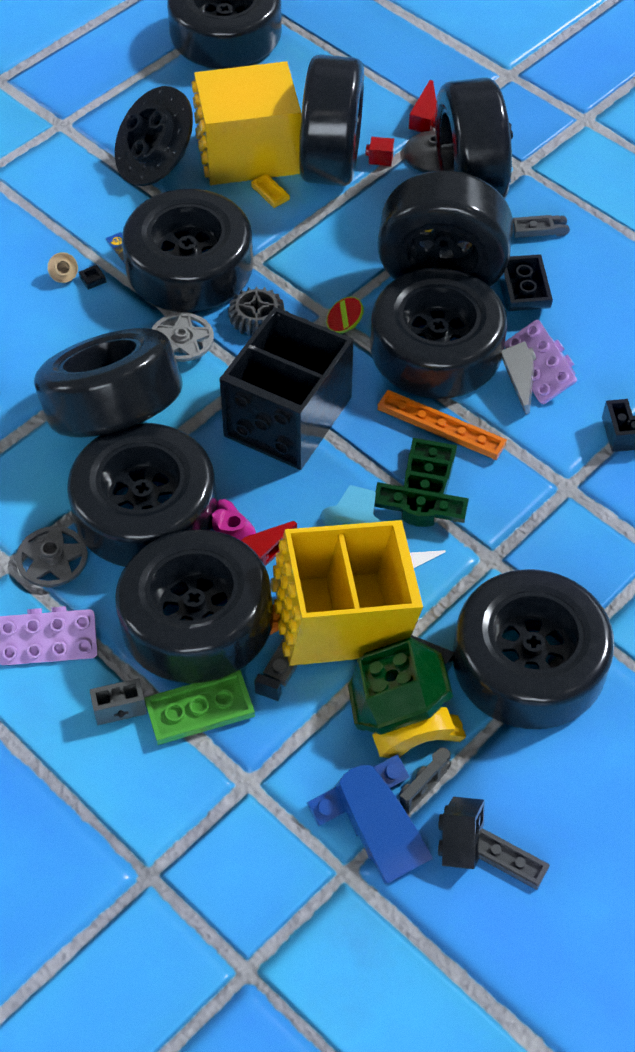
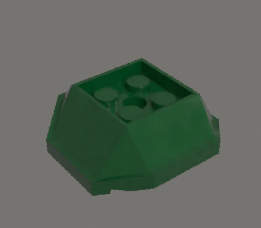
M411 637L364 653L363 657L358 658L354 674L348 684L355 726L358 730H367L381 735L431 718L444 702H448L453 697L442 654Z

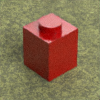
M371 136V142L366 145L365 156H369V164L392 166L394 139Z

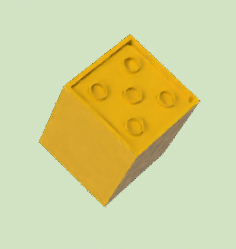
M287 61L194 72L195 81H191L193 93H196L193 97L194 109H196L194 119L195 124H198L195 132L196 138L199 139V152H202V165L206 164V166H203L204 176L209 178L210 185L254 180L266 173L271 178L300 174L301 109Z
M402 520L284 530L283 539L279 540L280 552L276 553L277 565L273 566L274 578L270 579L271 591L276 593L274 608L275 613L280 615L278 629L279 634L284 636L285 642L282 643L283 656L288 657L289 666L354 660L363 657L364 653L412 636L423 609V604Z

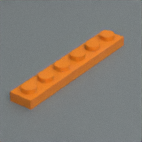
M387 390L378 403L377 410L494 460L498 459L506 446L507 439L393 391Z

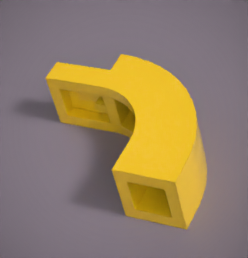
M441 707L429 719L382 735L372 734L379 756L384 758H391L397 754L400 758L413 747L428 741L446 740L461 742L466 738L458 715L449 714L447 707Z

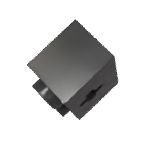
M140 678L89 689L97 726L147 714Z

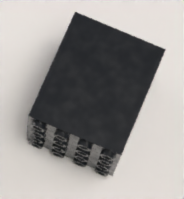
M274 307L219 379L224 437L302 470L352 397L354 339Z

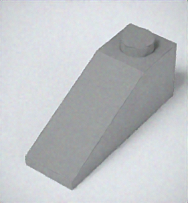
M524 341L502 350L501 355L525 414H529L534 377L533 361L536 360V356L532 347L528 349Z

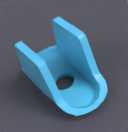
M350 485L336 506L325 508L321 512V520L326 526L381 522L374 516L376 492Z

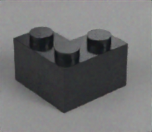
M628 399L606 401L602 420L611 451L635 450V416L632 414Z
M453 797L449 805H445L444 813L440 814L438 823L439 830L443 831V839H440L438 845V855L442 856V866L475 869L479 860V834L484 826L483 799Z

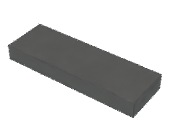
M482 828L479 834V859L538 890L550 864Z

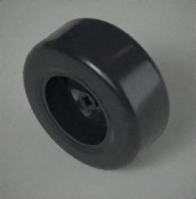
M281 0L167 1L170 37L174 47L186 59L201 66L226 69L251 65L269 55L277 46L281 37Z
M316 55L309 63L303 95L299 142L300 175L305 182L346 186L353 180L358 155L364 93V66L357 58Z
M486 77L446 82L438 92L435 109V140L439 171H457L478 177L494 187L506 199L511 182L512 146L507 108L500 87L493 79Z
M440 170L413 176L398 185L389 195L384 205L377 240L380 261L394 280L415 270L448 268L473 275L491 287L500 279L509 263L513 233L511 210L504 197L494 187L473 175L457 171Z
M177 189L160 193L140 204L129 216L123 228L122 248L128 280L135 292L154 306L184 313L210 310L234 298V295L238 294L250 279L253 269V243L249 220L239 206L220 194L202 189Z
M426 268L406 273L389 283L381 291L374 303L370 336V348L374 363L389 382L401 390L416 396L446 399L468 394L486 384L500 366L502 361L501 352L504 350L507 333L506 310L501 299L491 287L468 273L448 268ZM453 337L459 338V339L450 341Z
M148 328L114 331L74 344L49 358L37 370L34 378L35 390L48 424L58 434L69 437L105 435L144 422L170 406L179 396L183 386L182 376L168 337L160 331Z
M139 423L120 431L99 435L86 445L76 457L68 477L67 493L76 531L93 553L110 563L125 567L134 555L156 539L185 530H211L212 528L211 514L217 510L213 465L206 451L195 439L173 427L155 423ZM153 481L164 483V485L156 486ZM122 488H128L126 494L115 495ZM161 495H172L164 503L158 501ZM126 503H129V504H131L134 508H133V509H127V508L121 507V505L126 504Z
M202 529L185 530L156 539L132 557L123 569L116 587V611L128 650L143 668L158 677L170 681L203 683L229 676L245 667L260 653L271 633L274 611L270 579L265 565L258 554L246 543L222 532ZM223 595L227 598L225 606L212 604V599ZM168 604L178 605L179 610L171 615L166 616L163 613L164 608Z
M535 569L502 573L490 578L477 587L468 597L459 613L453 645L454 671L465 695L479 710L489 717L506 725L524 729L557 727L581 716L600 695L614 655L612 625L600 602L583 586L565 576ZM526 628L537 629L540 631L537 633L528 632ZM515 630L519 638L516 641L504 639L502 635L508 631ZM551 635L561 645H550L546 637ZM514 651L519 659L512 662L502 652ZM549 655L561 657L563 662L561 665L551 668L545 659ZM526 664H535L538 666V669H530L524 666Z

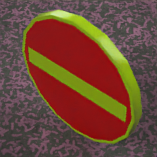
M346 297L336 302L327 315L326 324L328 328L340 334L355 328L361 321L364 313L362 302L356 297Z

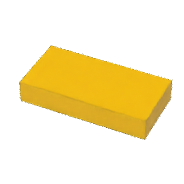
M267 173L251 181V187L273 208L290 200V195Z

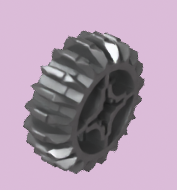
M256 286L253 290L248 287L246 292L240 290L239 295L235 294L233 300L230 301L228 314L235 330H239L241 334L247 332L249 337L255 333L274 307L285 310L279 294H274L273 290L267 291L265 287L262 290L258 289Z

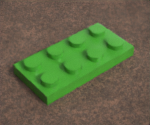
M241 670L218 680L193 683L144 697L157 745L255 717V711Z

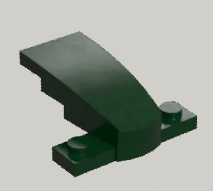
M413 438L405 473L404 487L377 482L374 507L402 512V520L414 526H433L437 518L464 523L469 498L446 494L457 445Z

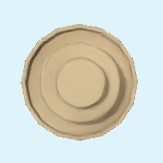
M60 252L50 258L47 270L49 276L54 281L67 283L76 277L78 264L72 255Z

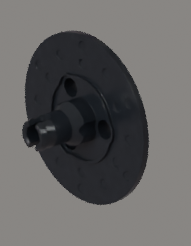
M171 86L154 88L142 95L125 115L116 137L115 163L118 172L127 182L136 186L154 184L166 177L185 154L192 133L193 113L190 102L184 93Z

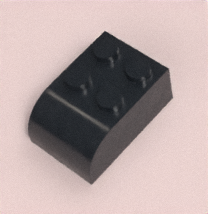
M541 254L510 256L507 268L499 279L506 310L521 311L551 308L553 298Z

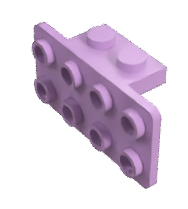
M539 320L533 321L505 341L506 348L524 341L528 349L532 347L536 356V360L533 361L534 377L532 391L541 404H546L576 383V373L572 368L575 365L568 354L564 356L562 353L565 350L558 339L554 341Z
M66 606L51 607L52 612L42 613V608L27 609V614L0 616V665L95 658L98 652L94 611L91 609L66 611Z

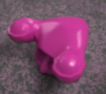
M227 499L217 501V510L211 514L214 531L231 535L239 540L256 533L252 523L237 510L231 501Z

